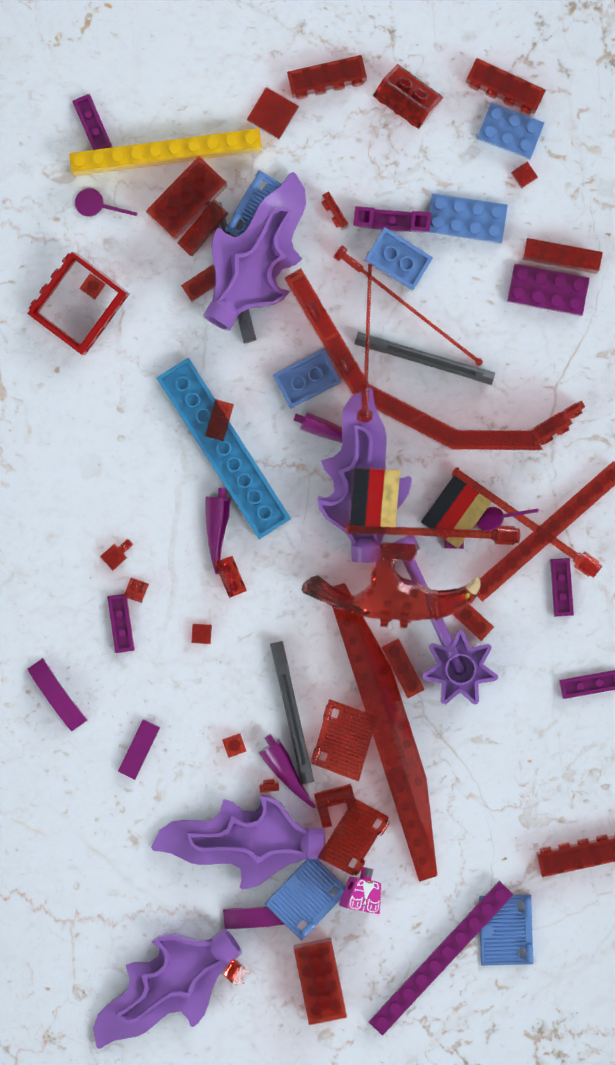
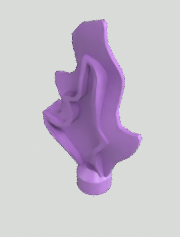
M290 173L281 186L261 201L244 233L234 238L226 234L221 228L215 230L211 242L216 284L212 301L203 315L213 325L230 331L241 312L251 308L271 306L284 300L290 291L277 286L276 278L283 269L294 266L302 260L301 256L294 250L292 243L293 233L306 206L305 188L296 173Z
M370 387L351 396L343 408V443L341 450L334 457L321 460L324 470L333 479L334 492L329 497L318 496L317 498L319 510L324 517L345 532L351 540L352 562L356 563L382 561L381 543L386 527L349 525L354 467L387 469L386 430L375 407L373 390ZM410 476L400 478L397 510L409 494L412 481Z
M260 795V806L255 812L243 811L234 802L224 799L221 810L214 819L206 821H172L160 829L151 848L154 851L173 854L197 865L232 864L241 869L242 880L240 888L249 889L260 885L277 871L292 863L305 859L324 860L325 828H303L294 821L282 803L272 796Z
M224 928L208 940H196L177 933H164L154 938L152 943L158 946L159 956L150 962H132L125 965L130 977L129 988L124 994L106 1005L98 1013L93 1027L96 1047L100 1049L113 1041L138 1037L150 1030L166 1015L173 1012L181 1011L189 1020L190 1026L195 1027L206 1013L218 976L228 963L242 954L240 946L231 933Z

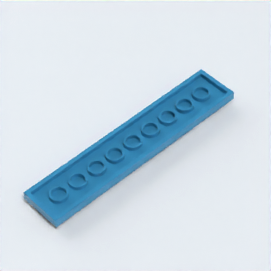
M189 357L158 376V382L258 539L291 520V517Z

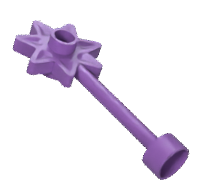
M410 534L385 546L392 562L402 559L442 644L431 643L429 645V649L437 664L424 672L422 678L427 681L441 683L440 700L443 704L450 702L459 693L472 704H478V684L498 679L496 673L483 665L491 651V645L483 644L470 648L467 638L461 630L457 631L454 639H452L412 554L420 550L414 534Z

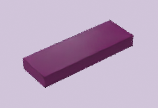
M90 93L73 100L72 102L93 150L111 148L112 144Z
M570 558L550 559L554 617L572 616L574 611Z
M127 594L107 596L115 653L134 651Z
M615 670L559 680L562 699L615 690Z
M144 719L142 720L118 772L134 780L136 779L160 730L159 726Z

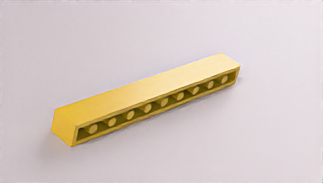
M256 128L69 153L73 176L262 152L260 130Z

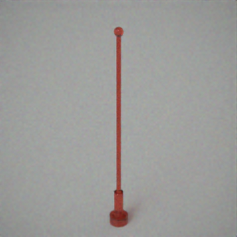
M342 245L337 250V252L333 256L337 261H340L342 259L359 273L362 272L363 274H365L368 278H370L373 282L379 285L382 289H384L387 293L393 296L401 304L407 307L415 315L421 318L424 322L430 325L433 329H435L438 333L444 336L452 344L458 347L466 355L472 358L475 361L476 365H482L483 361L481 358H477L473 354H471L463 346L457 343L454 339L448 336L445 332H443L440 328L434 325L426 317L420 314L412 306H410L403 299H401L394 292H392L389 288H387L380 281H378L375 277H373L366 270H364V266H362L359 262H357L355 259H353L350 255L347 254L348 249Z
M369 263L364 389L361 394V409L357 411V421L371 422L373 414L369 410L368 390L372 265Z

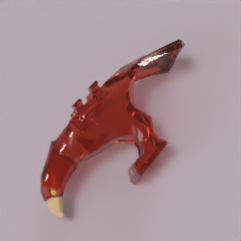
M384 542L380 545V558L371 569L370 585L357 595L349 596L341 592L318 575L304 582L301 591L346 613L380 619V627H388L389 622L394 619L399 620V628H408V623H411V620L434 619L437 621L465 610L474 602L481 585L478 576H475L465 586L448 590L431 589L402 577L394 569V566L398 560L411 562L418 553L419 544Z

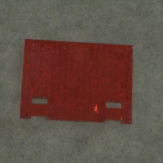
M329 699L324 711L323 723L317 745L312 754L311 763L359 781L377 716ZM333 709L339 710L337 718L331 716ZM321 752L327 753L325 761L319 759Z
M354 798L318 858L352 876H357L365 865L364 857L377 836L383 835L389 826L388 816ZM377 818L382 821L378 829L373 827ZM352 858L358 860L354 868L348 866Z

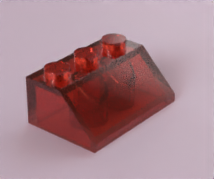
M399 64L382 79L373 94L380 103L385 104L395 114L400 115L410 125L418 129L428 120L443 99L442 95Z

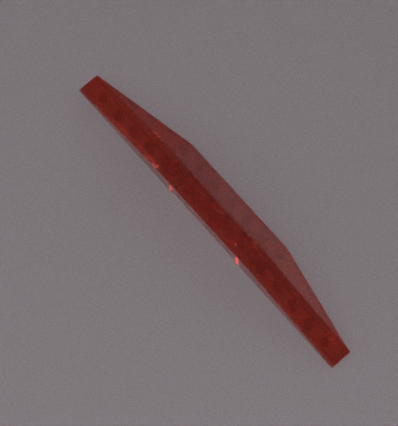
M342 583L326 588L418 880L420 882L436 877L437 867L427 778L393 670L346 584Z

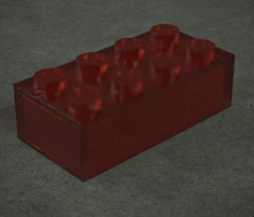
M198 156L146 210V213L175 241L209 204L228 187L227 182Z
M332 938L294 945L293 949L309 1025L347 1018Z

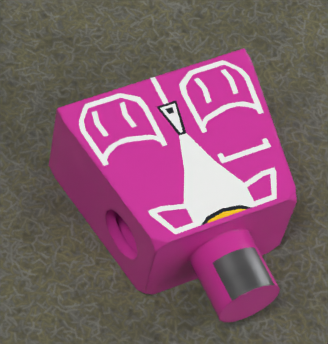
M362 867L360 878L353 876L348 878L339 906L380 914L381 883L371 880L373 869Z

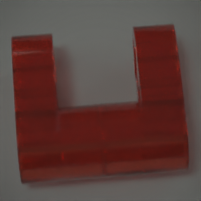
M351 784L314 793L323 828L332 827L328 807L343 803L347 805L351 821L360 819Z

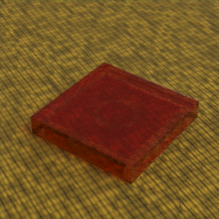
M266 87L248 116L247 121L280 140L299 106Z

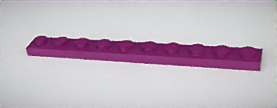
M499 880L376 1012L368 1023L383 1036L514 894Z

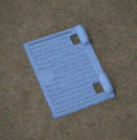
M260 170L256 173L255 179L248 187L232 215L231 221L225 228L226 231L236 237L245 232L261 201L281 186L280 182ZM263 180L266 184L263 190H260L258 187ZM239 220L244 222L240 230L235 228Z
M306 859L269 898L265 905L302 941L341 900L345 886L318 859ZM335 886L339 891L332 896L329 892ZM304 920L307 925L300 930L297 926Z
M513 895L480 930L481 966L533 964L531 895ZM479 896V902L484 896ZM518 902H524V911H518ZM519 948H525L526 957H520Z

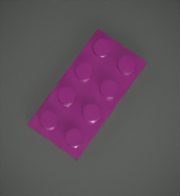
M514 264L507 302L583 316L590 278Z

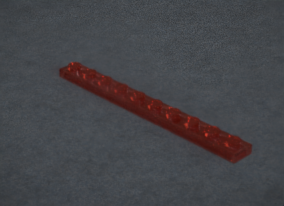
M614 461L480 578L481 587L476 596L481 602L488 598L615 486Z

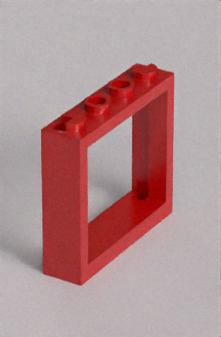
M71 252L62 259L63 265L60 269L56 268L51 274L52 280L49 284H45L41 288L39 298L37 300L34 299L30 303V310L27 314L78 353L86 355L130 293L79 254ZM76 261L118 292L81 344L39 313Z

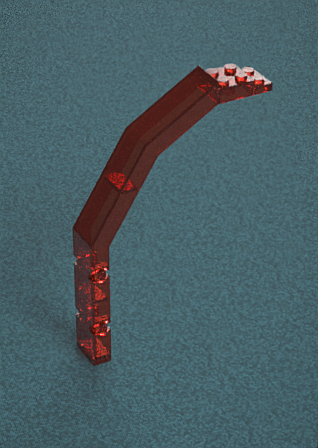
M300 268L284 278V282L351 396L368 387L372 388L374 403L378 413L449 450L541 451L543 450L541 445L552 441V436L556 433L557 435H562L569 431V426L573 424L570 419H574L583 413L582 409L585 408V405L582 401H578L528 431L457 430L370 385L303 270Z

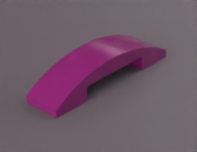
M355 206L353 226L383 230L386 227L390 231L430 232L431 212H403Z
M44 658L27 669L48 702L71 731L87 721L79 707L75 705L55 677L54 672Z
M267 906L223 909L224 926L226 929L285 925Z

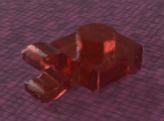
M129 539L125 540L119 547L113 544L100 557L114 571L127 559L124 553L134 544Z

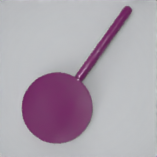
M92 188L83 189L77 194L75 199L77 211L86 217L97 215L102 208L133 216L138 215L137 212L103 204L102 195Z
M489 507L476 524L481 530L490 531L499 527L506 517L539 512V509L504 514L497 507Z

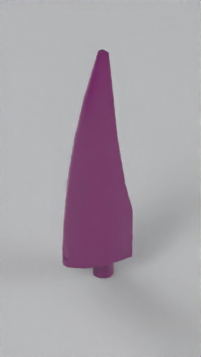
M306 412L305 417L297 413L295 414L293 420L302 424L300 430L343 443L341 426Z
M218 488V497H206L205 502L207 538L215 574H219L222 544L230 517L231 498H225L226 488Z
M271 734L264 737L268 746L261 750L259 754L265 763L294 794L313 809L316 808L304 786L301 785L290 755L279 739L275 741Z

